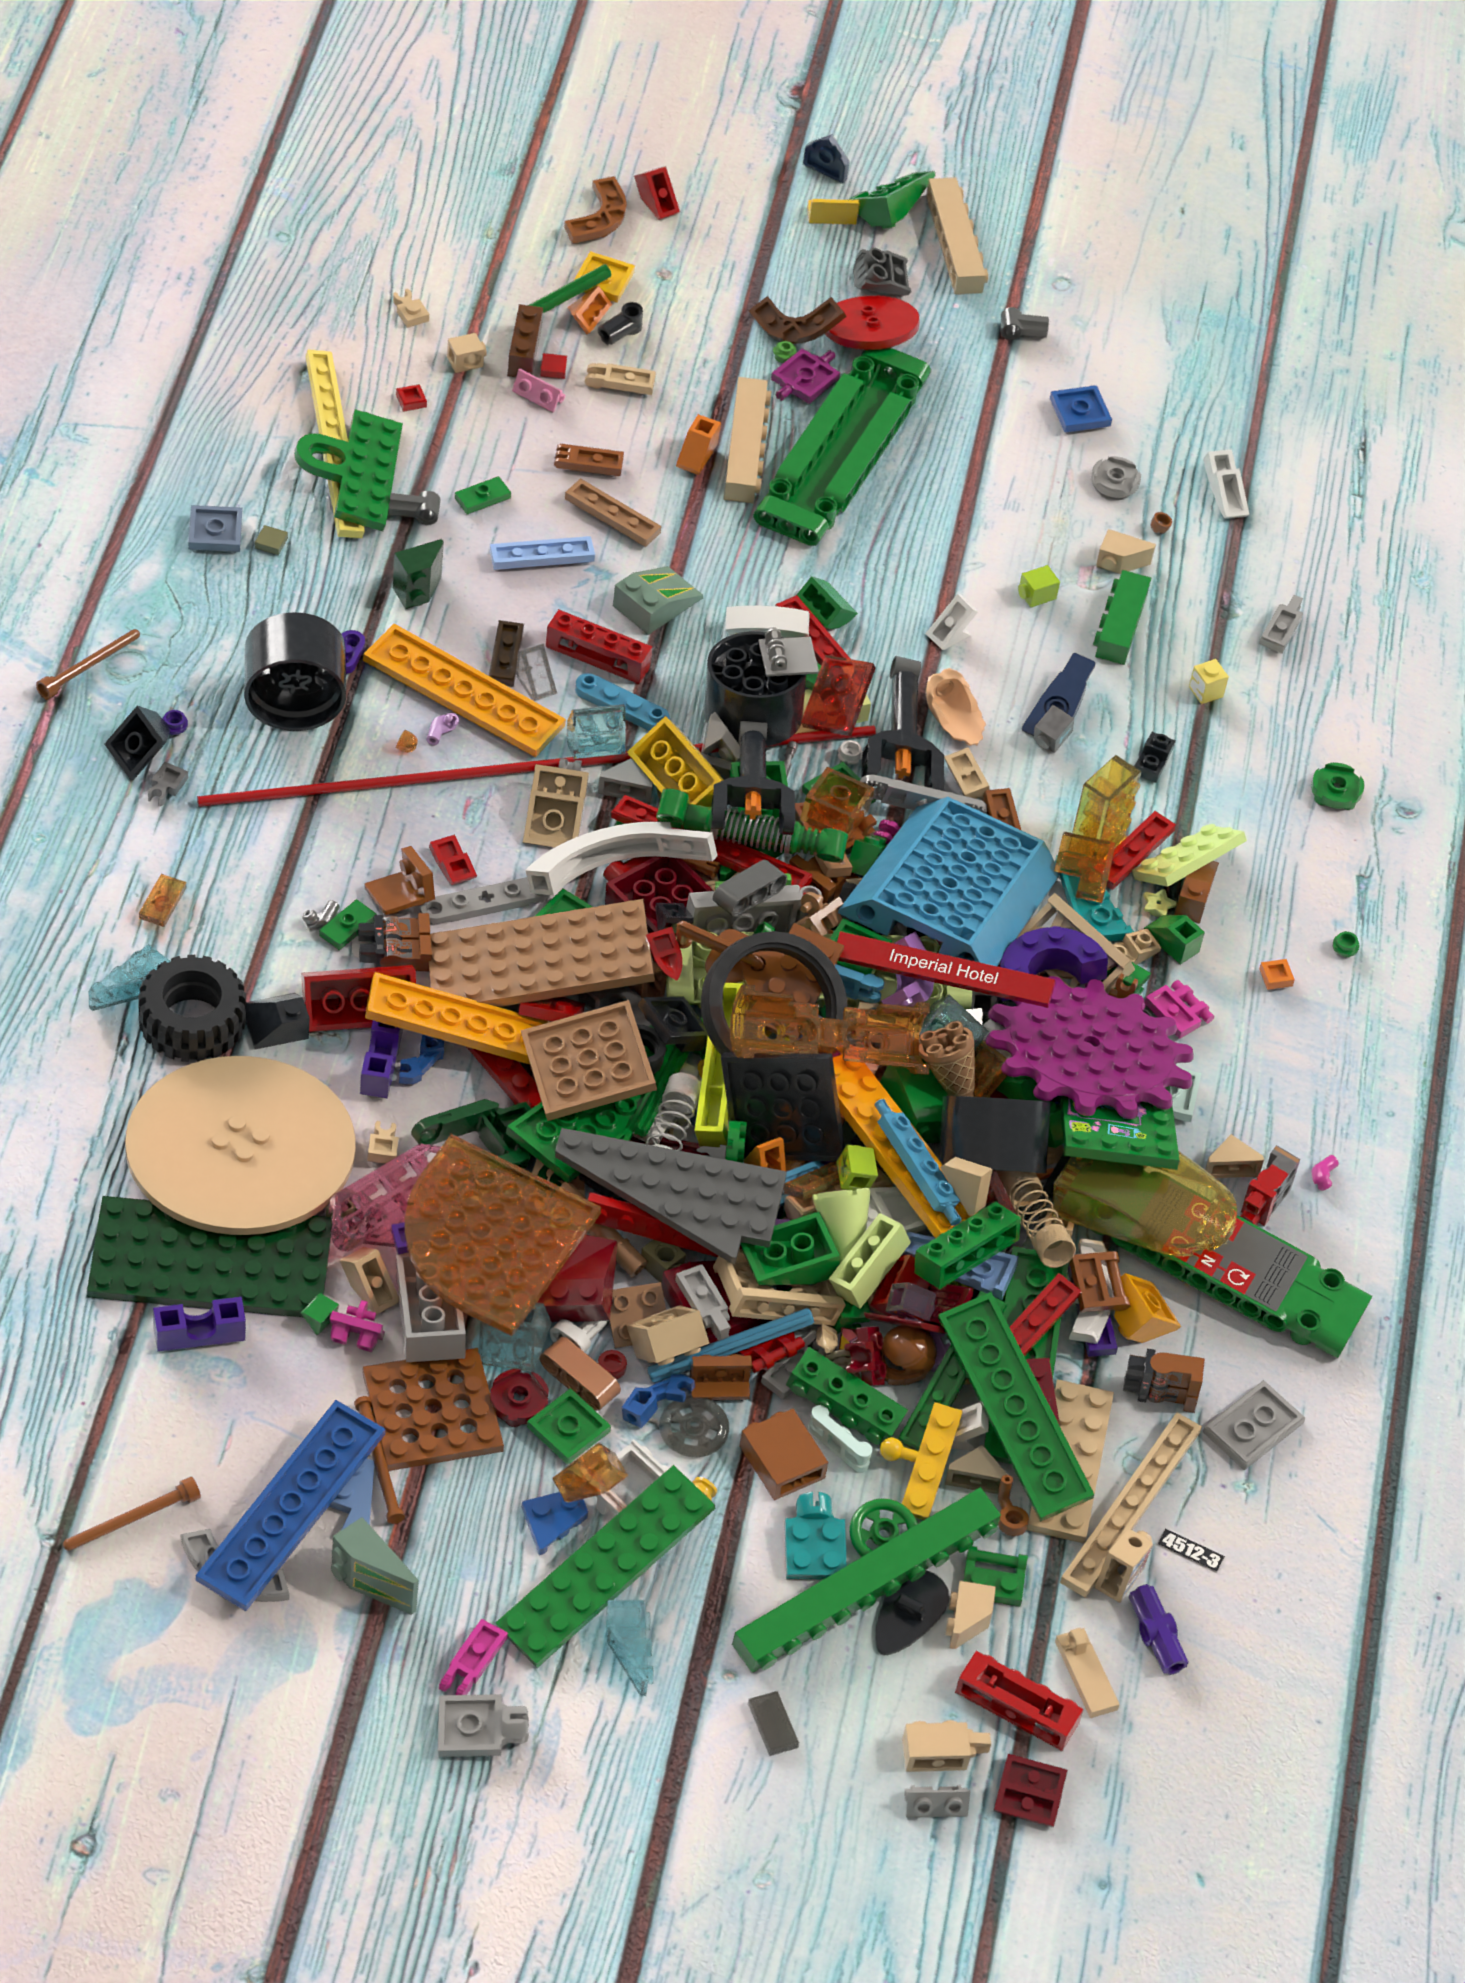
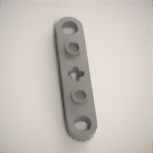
M866 775L859 782V792L863 798L866 796V799L881 800V803L915 810L920 805L950 797L987 814L986 803L979 799L878 775ZM874 784V787L877 786V788H869V786Z
M525 877L435 896V900L421 905L420 913H429L428 910L431 907L439 908L440 913H429L430 923L433 925L437 923L439 925L446 921L454 922L525 907L540 901L543 903L544 900L547 901L550 898V895L531 893L528 879ZM486 897L487 900H490V903H486L482 898Z

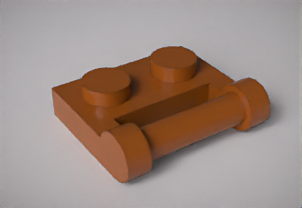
M1118 1252L1076 1254L1069 1261L1074 1285L1081 1290V1294L1078 1297L1081 1312L1123 1311L1130 1308L1129 1297L1125 1296L1118 1263L1120 1262ZM1102 1265L1107 1267L1114 1297H1109Z

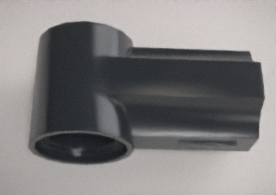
M636 302L625 303L619 314L598 327V334L601 340L606 345L614 344L627 334L635 335L642 330L643 307Z

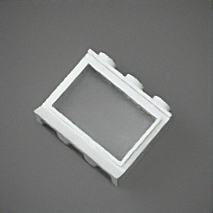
M633 1439L631 1444L589 1476L582 1477L580 1491L583 1499L590 1493L597 1497L596 1507L601 1514L604 1515L611 1510L617 1515L669 1468L661 1465L653 1458L652 1453L647 1447L641 1446Z

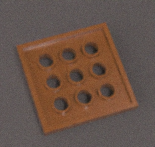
M478 1348L466 1349L465 1358L418 1362H406L405 1359L363 1366L362 1374L367 1394L372 1400L371 1410L374 1421L385 1428V1436L380 1442L389 1471L504 1451L503 1439L495 1409L490 1401V1391ZM459 1376L463 1381L459 1384H453L448 1381V1378ZM428 1380L431 1381L434 1384V1386L432 1388L425 1389L422 1388L419 1385V1383L421 1381ZM394 1385H400L405 1388V1391L397 1394L393 1393L390 1388ZM458 1400H465L470 1405L466 1408H458L454 1403ZM428 1405H436L441 1410L437 1413H429L425 1408ZM408 1410L412 1415L408 1418H401L396 1415V1412ZM469 1424L474 1426L476 1430L472 1433H465L460 1428L463 1425ZM441 1429L447 1435L443 1438H437L431 1433L434 1430ZM407 1434L415 1435L418 1438V1440L413 1443L405 1442L402 1439V1437Z

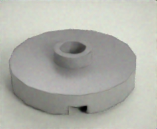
M1116 456L1108 457V460H1098L1093 466L1091 475L1093 486L1100 493L1115 498L1128 497L1134 494L1139 488L1141 473L1140 471L1138 472L1133 462Z

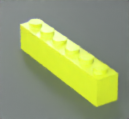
M725 983L722 1000L725 1019L735 1038L742 1044L748 1002L743 983ZM708 1036L695 1134L700 1147H720V1145H727L730 1118L721 1055Z

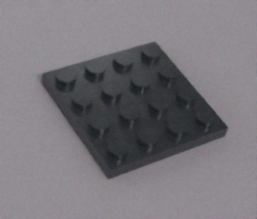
M724 1052L722 1054L721 1064L730 1121L747 1122L744 1159L756 1146L781 1137L784 1142L785 1160L837 1162L845 1149L832 1054Z

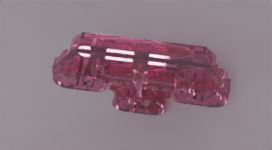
M418 1144L337 1192L331 1198L329 1214L333 1212L331 1232L334 1246L345 1252L351 1251L361 1244L395 1247L391 1233L392 1224L446 1215L445 1203L448 1192L452 1190L448 1185L450 1177H454L459 1172L471 1168L470 1159L458 1149ZM432 1152L446 1157L431 1165L427 1161L428 1157L426 1156ZM411 1166L417 1176L410 1177L401 1182L399 1179L408 1173L405 1168ZM381 1183L388 1193L372 1200L370 1196L378 1191L376 1186ZM351 1201L357 1208V1211L342 1218L341 1213L348 1209L346 1204Z

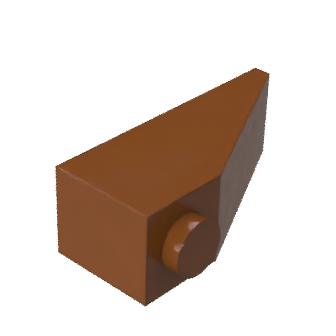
M1211 861L1186 876L1175 915H1187L1193 922H1201L1219 862Z

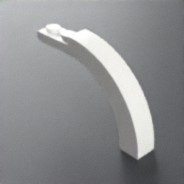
M670 822L629 823L603 828L571 839L542 855L525 871L531 893L554 896L563 886L579 875L614 861L645 856L713 861L717 857V851L712 832L671 829Z

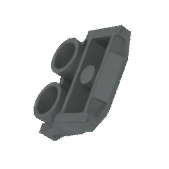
M875 247L870 248L869 251L861 249L856 256L853 267L854 287L879 293L908 296L911 293L906 266L908 258L887 250L881 251Z

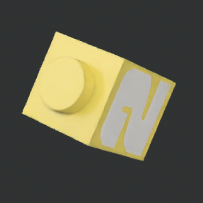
M1214 659L1194 666L1189 688L1199 702L1204 704L1224 697L1229 676L1219 662Z

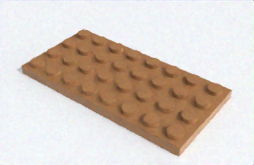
M643 899L431 933L432 957L431 961H429L431 988L475 1000L479 1003L501 1007L654 982L650 947L645 939L648 929Z

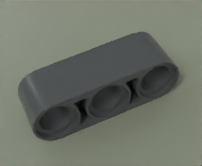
M762 860L719 885L713 894V901L733 917H738L778 894L786 885L787 875L769 861Z

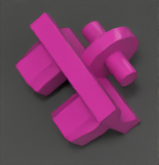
M362 1300L358 1308L348 1305L346 1314L335 1311L331 1313L330 1321L332 1328L330 1338L333 1342L346 1344L350 1332L360 1334L357 1348L372 1352L378 1339L383 1340L385 1331H383L382 1324L371 1322L375 1321L377 1313L367 1310L368 1302Z

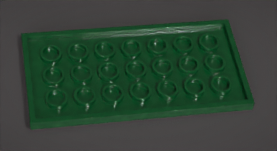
M102 1196L87 1286V1298L162 1305L183 1304L184 1307L211 1309L212 1300L242 1297L244 1312L304 1318L301 1314L302 1310L318 1294L324 1295L333 1228L331 1217L312 1216L291 1227L268 1233L231 1235L202 1230L180 1222L161 1211L150 1200Z

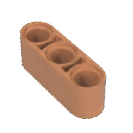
M560 1337L539 1356L542 1366L568 1389L571 1388L596 1411L601 1410L621 1392L618 1381L566 1337Z

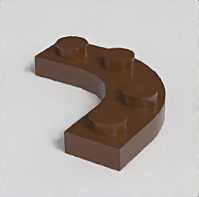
M768 296L748 310L767 335L779 342L788 341L792 344L816 340L847 317L832 297L805 316L795 318L786 316L779 311Z

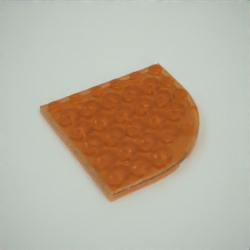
M451 1134L423 1170L411 1190L404 1220L405 1241L408 1254L416 1271L436 1295L460 1311L513 1336L601 1214V1207Z

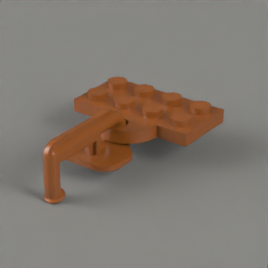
M680 921L676 927V938L680 948H688L693 940L712 949L705 962L706 973H708L715 960L725 949L736 941L748 936L734 929H727L720 933L719 936H716L686 921ZM796 923L792 925L789 934L799 936L814 944L836 966L844 950V945ZM761 951L741 958L731 969L725 983L743 981L748 990L756 995L746 1015V1021L797 1043L822 993L818 981L801 962L783 953Z

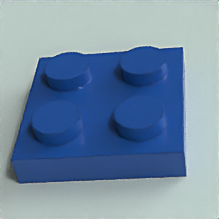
M1097 385L1050 392L1049 399L1064 433L1111 426V415Z

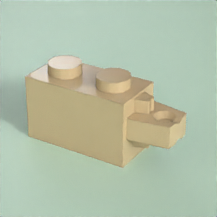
M947 1720L942 1723L916 1721L906 1724L902 1737L906 1772L967 1770L970 1758L975 1757L976 1754L989 1753L991 1747L990 1733L973 1732L972 1729H968L967 1722H956L954 1720Z

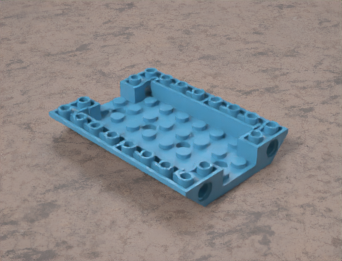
M945 797L915 808L840 907L838 913L851 921L863 924L873 931L888 936L898 921L906 927L913 928L932 939L943 942L939 954L998 966L1005 950L1018 938L1059 878L1060 872L1043 840L950 797Z

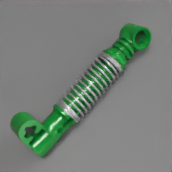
M663 789L657 812V822H670L671 827L683 830L712 832L714 840L720 837L721 841H723V838H726V841L729 842V839H732L733 844L735 840H738L739 845L743 841L745 846L748 842L751 847L753 844H756V848L762 845V849L768 846V850H771V847H773L775 852L778 845H781L780 853L783 852V848L785 854L791 855L797 852L800 853L803 850L804 854H807L808 851H810V855L817 853L816 856L819 859L827 862H843L849 835L841 830L825 828L819 833V829L815 828L813 832L811 827H808V830H806L805 826L795 821L794 834L782 835L779 833V817L774 820L773 816L769 819L767 815L763 818L761 814V816L756 815L755 819L752 820L750 815H746L743 810L740 813L738 809L733 812L732 808H729L728 811L727 809L725 810V828L723 830L711 829L712 806L705 807L690 804L689 795L680 790Z

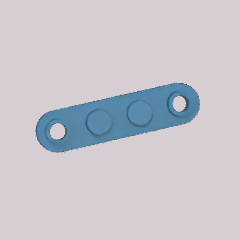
M585 673L576 679L575 692L580 698L648 731L665 716L670 720L669 712L666 709L597 675Z

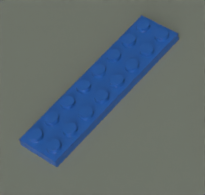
M335 1400L198 1571L196 1581L242 1610L247 1611L385 1436V1428Z

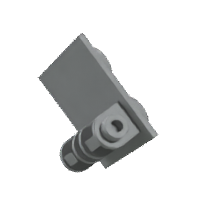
M770 627L765 634V639H759L766 676L819 674L811 637L781 638L780 630L776 627Z

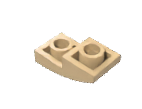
M1148 928L1125 934L1122 942L1113 944L1136 965L1161 950L1160 945Z

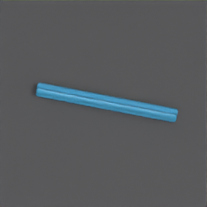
M809 1308L802 1309L729 1336L723 1340L700 1347L701 1351L688 1356H685L683 1353L675 1356V1361L669 1364L658 1365L656 1363L647 1368L648 1375L653 1383L671 1377V1375L690 1370L692 1356H728L812 1325L814 1323L813 1315Z

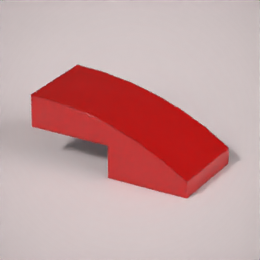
M455 834L430 842V851L451 885L477 878L472 862L467 852L463 853Z

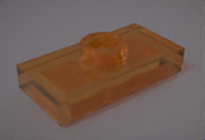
M161 874L139 911V919L165 927L187 888V882Z

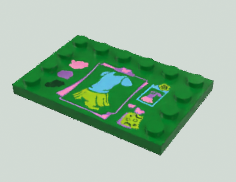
M1170 1086L1165 1087V1089L1171 1094ZM1059 1096L1065 1156L1178 1170L1180 1159L1173 1105L1170 1109H1160L1149 1102H1138V1115L1134 1119L1123 1118L1109 1105H1099L1096 1108L1095 1114L1084 1116L1075 1110V1103L1071 1098Z

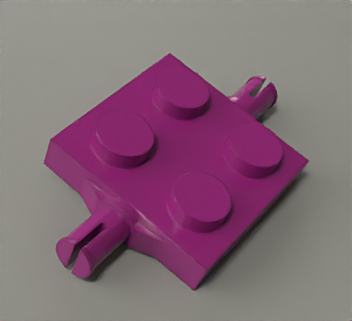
M803 348L772 372L771 380L783 387L776 392L777 399L783 401L788 395L793 394L808 404L814 401L840 379L841 372L829 364V362L836 358L835 353L832 350H828L824 355L817 356Z

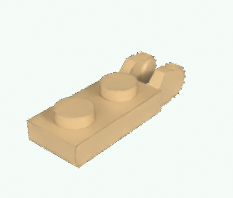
M591 363L587 367L586 371L588 374L585 376L584 381L588 387L596 389L604 387L652 395L656 378V372L653 370L609 363Z

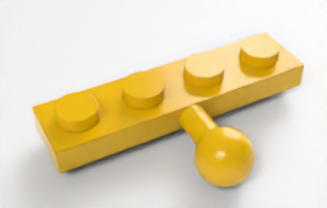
M934 1402L919 1451L903 1447L898 1439L892 1437L885 1439L880 1445V1453L884 1459L896 1461L901 1458L915 1463L902 1504L913 1513L915 1518L925 1520L930 1516L963 1413L962 1410Z

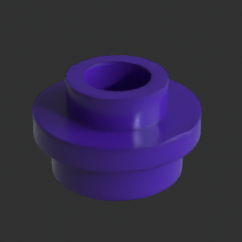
M170 710L162 718L170 729L169 734H181L188 727V719L179 710Z

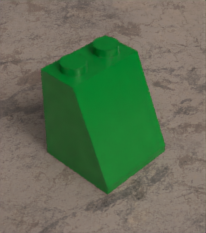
M891 1059L881 1078V1085L909 1119L926 1144L940 1143L943 1096L948 1095L923 1059Z

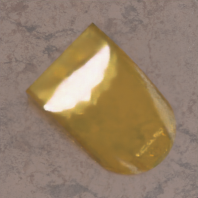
M1179 1150L1180 1161L1178 1170L1071 1156L1054 1182L1053 1210H1056L1058 1213V1218L1162 1254L1193 1256L1194 1251L1207 1249L1210 1252L1220 1247L1230 1238L1235 1229L1237 1219V1205L1230 1190Z

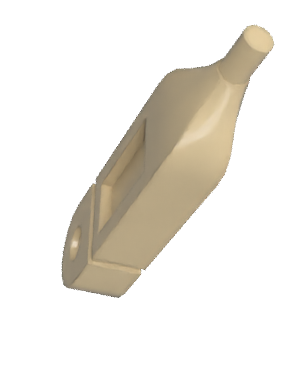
M822 1324L816 1331V1343L826 1353H832L838 1345L837 1331L830 1325Z

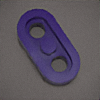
M347 630L342 633L346 646V674L355 670L365 649V637L356 630Z

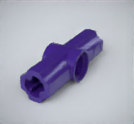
M1148 1584L1138 1586L1134 1591L1130 1592L1128 1598L1139 1620L1141 1638L1146 1646H1151L1163 1674H1177L1186 1668L1189 1662L1177 1638L1178 1629L1175 1619L1171 1613L1165 1612L1154 1586H1149Z

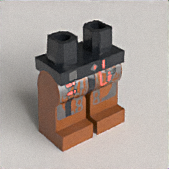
M418 913V918H398L395 916L383 918V915H374L373 923H359L358 941L373 942V944H360L359 962L374 963V967L412 965L416 971L430 972L429 961H431L432 949L429 913Z
M1147 1349L1145 1357L1129 1355L1123 1391L1138 1393V1402L1146 1403L1148 1399L1154 1403L1167 1401L1184 1404L1183 1411L1195 1413L1203 1382L1205 1358L1164 1352L1155 1354L1156 1350Z

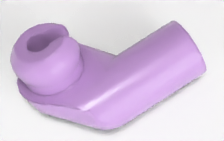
M449 713L436 717L431 722L426 741L431 745H437L442 734L456 728L459 723L458 716L454 713Z

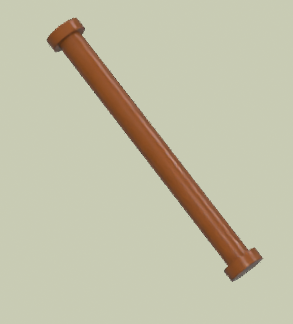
M361 1396L354 1401L355 1409L361 1415L375 1422L371 1411V1397ZM379 1442L371 1454L388 1511L386 1514L387 1522L397 1524L404 1520L405 1515L403 1510L399 1509L381 1442Z

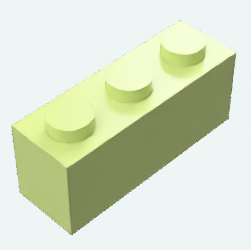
M881 1213L877 1215L829 1278L839 1297L861 1309L911 1243L901 1223Z

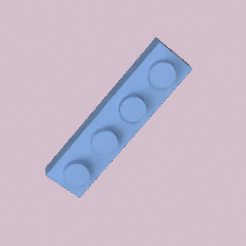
M591 536L490 544V555L494 570L595 562V552Z

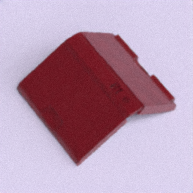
M930 1284L914 1315L924 1321H918L919 1319L913 1317L912 1320L900 1319L898 1318L899 1316L895 1315L889 1317L867 1312L864 1313V1316L867 1319L946 1334L938 1319V1315L969 1302L973 1291L972 1288L950 1284L938 1289Z

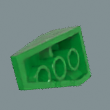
M935 171L914 172L895 179L894 183L876 186V191L871 193L863 191L847 200L859 201L858 214L871 226H881L882 229L893 228L896 226L895 223L905 218L928 187L929 179L934 178L936 174Z

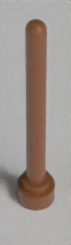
M133 629L56 677L45 676L36 682L38 693L45 700L58 694L61 685L140 637L139 630Z
M192 1476L179 1482L180 1485L175 1487L176 1490L64 1540L63 1547L67 1551L73 1550L179 1501L182 1503L196 1501L201 1498L199 1487Z

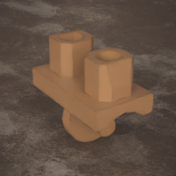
M807 892L801 898L802 906L800 909L803 913H808V915L796 922V924L823 936L827 931L821 919L828 930L839 925L843 918L838 913L837 908L844 903L840 897H837L829 904H823L822 895Z

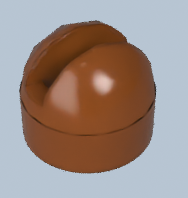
M1157 512L1151 520V529L1155 533L1164 534L1171 527L1172 519L1164 512Z

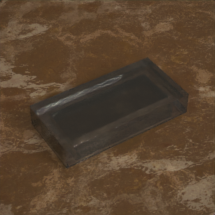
M778 1691L750 1698L748 1706L769 1756L798 1748V1738Z

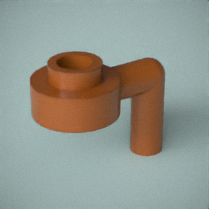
M1003 1475L998 1493V1502L1002 1509L998 1527L1006 1535L1020 1536L1027 1530L1029 1516L1021 1507L1013 1506L1010 1500L1013 1478L1010 1475Z

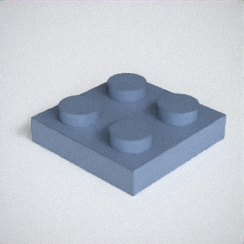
M191 505L188 549L240 552L243 508Z

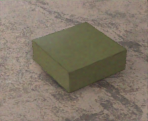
M264 525L255 541V548L279 556L288 539V532Z

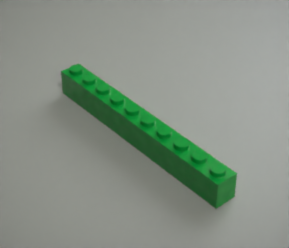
M980 1487L737 1630L734 1634L732 1645L752 1673L760 1668L766 1670L777 1662V1658L785 1653L792 1655L802 1647V1643L812 1639L814 1641L822 1637L827 1632V1628L837 1624V1626L844 1624L859 1609L862 1611L869 1609L876 1603V1599L883 1595L891 1596L906 1581L914 1582L922 1577L926 1572L925 1570L933 1565L936 1568L943 1565L953 1553L957 1551L963 1553L980 1537H983V1539L990 1537L998 1529L997 1526L1001 1514Z

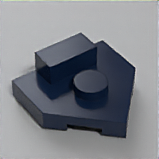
M832 134L811 141L805 146L803 165L842 184L847 180L850 161Z

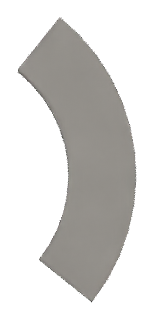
M211 1529L181 1534L183 1549L193 1567L199 1571L219 1545L215 1541ZM279 1569L255 1601L278 1602L289 1600L290 1594L283 1569Z

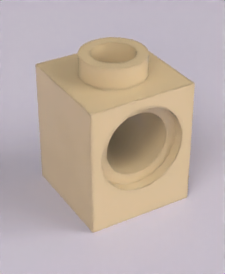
M476 333L448 338L447 358L455 373L483 367L484 356L487 355V350L484 342H480Z

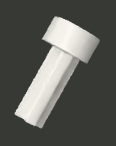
M562 1319L551 1328L550 1337L553 1342H556L560 1337H566L585 1352L591 1346L590 1340L610 1321H585L578 1328L570 1321Z

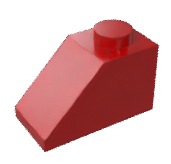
M666 166L634 176L641 200L658 220L680 212Z

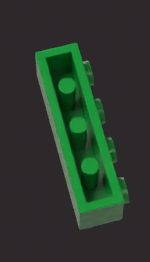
M997 1202L992 1203L917 1249L914 1273L936 1288H943L1017 1242L1020 1237L1021 1217Z
M808 1347L786 1383V1386L799 1397H805L816 1406L823 1405L827 1407L829 1413L840 1419L844 1426L857 1430L865 1435L868 1441L876 1445H881L885 1439L891 1438L908 1412V1409L853 1374L848 1373L845 1369Z

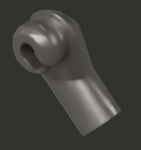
M329 900L321 913H316L315 910L305 911L302 916L305 926L310 929L325 926L335 917L340 906L337 902Z

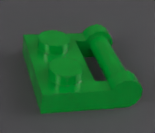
M971 1546L967 1550L963 1581L994 1586V1603L1021 1607L1028 1555L1018 1554L1017 1557L977 1550L978 1547ZM975 1561L1016 1568V1572L1009 1573L975 1567Z

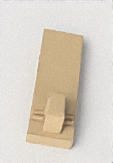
M1080 1627L1070 1630L1068 1633L1057 1635L1055 1644L1089 1717L1093 1718L1117 1711L1120 1704L1085 1629Z

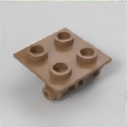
M661 1282L613 1290L610 1326L614 1348L633 1346L627 1329L628 1324L666 1311Z

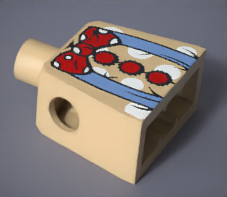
M1127 1529L1108 1551L1094 1588L1120 1603L1146 1565L1153 1547L1151 1536L1145 1531H1138L1136 1533L1131 1529ZM1120 1565L1127 1566L1124 1572L1120 1575L1118 1573L1117 1568Z

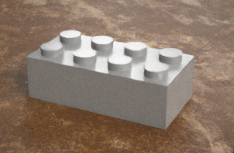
M455 1250L409 1252L399 1255L396 1253V1281L406 1362L465 1358L466 1333Z

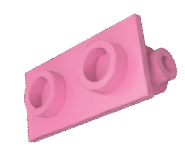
M521 369L518 370L512 391L551 412H555L557 402L562 403L565 399L563 391Z

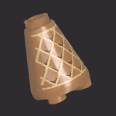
M954 1021L944 1028L922 1033L920 1035L921 1043L919 1044L920 1056L948 1096L973 1097L975 1090L974 1036L972 1031L963 1027L961 1022Z

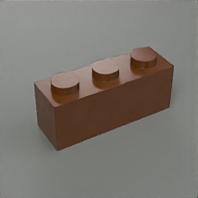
M519 304L509 351L508 377L516 378L519 369L533 375L542 329L543 307Z

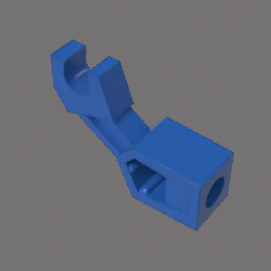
M422 1034L420 1056L418 1058L412 1057L401 1060L400 1071L406 1070L409 1072H400L399 1083L415 1084L422 1081V1076L436 1061L443 1059L444 1040Z
M676 1374L647 1388L635 1387L621 1407L623 1420L642 1429L658 1410V1401L666 1399L684 1402L686 1394L685 1391L680 1389L686 1388L692 1392L695 1388L694 1379L683 1374Z

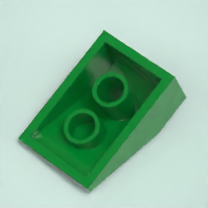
M820 1212L775 1225L770 1248L742 1242L740 1244L758 1285L816 1284L828 1280L840 1265V1255Z

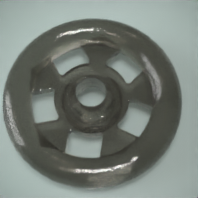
M686 1396L684 1402L672 1401L664 1409L659 1420L660 1434L666 1445L676 1453L688 1457H704L715 1453L724 1445L729 1435L730 1427L726 1413L717 1403L708 1398ZM691 1408V1413L684 1416L681 1415L680 1410ZM705 1410L714 1417L710 1421L701 1414ZM696 1422L699 1426L694 1427L690 1423ZM671 1423H680L681 1432H672ZM709 1429L717 1432L713 1439L706 1437ZM685 1438L698 1440L697 1446L685 1444Z

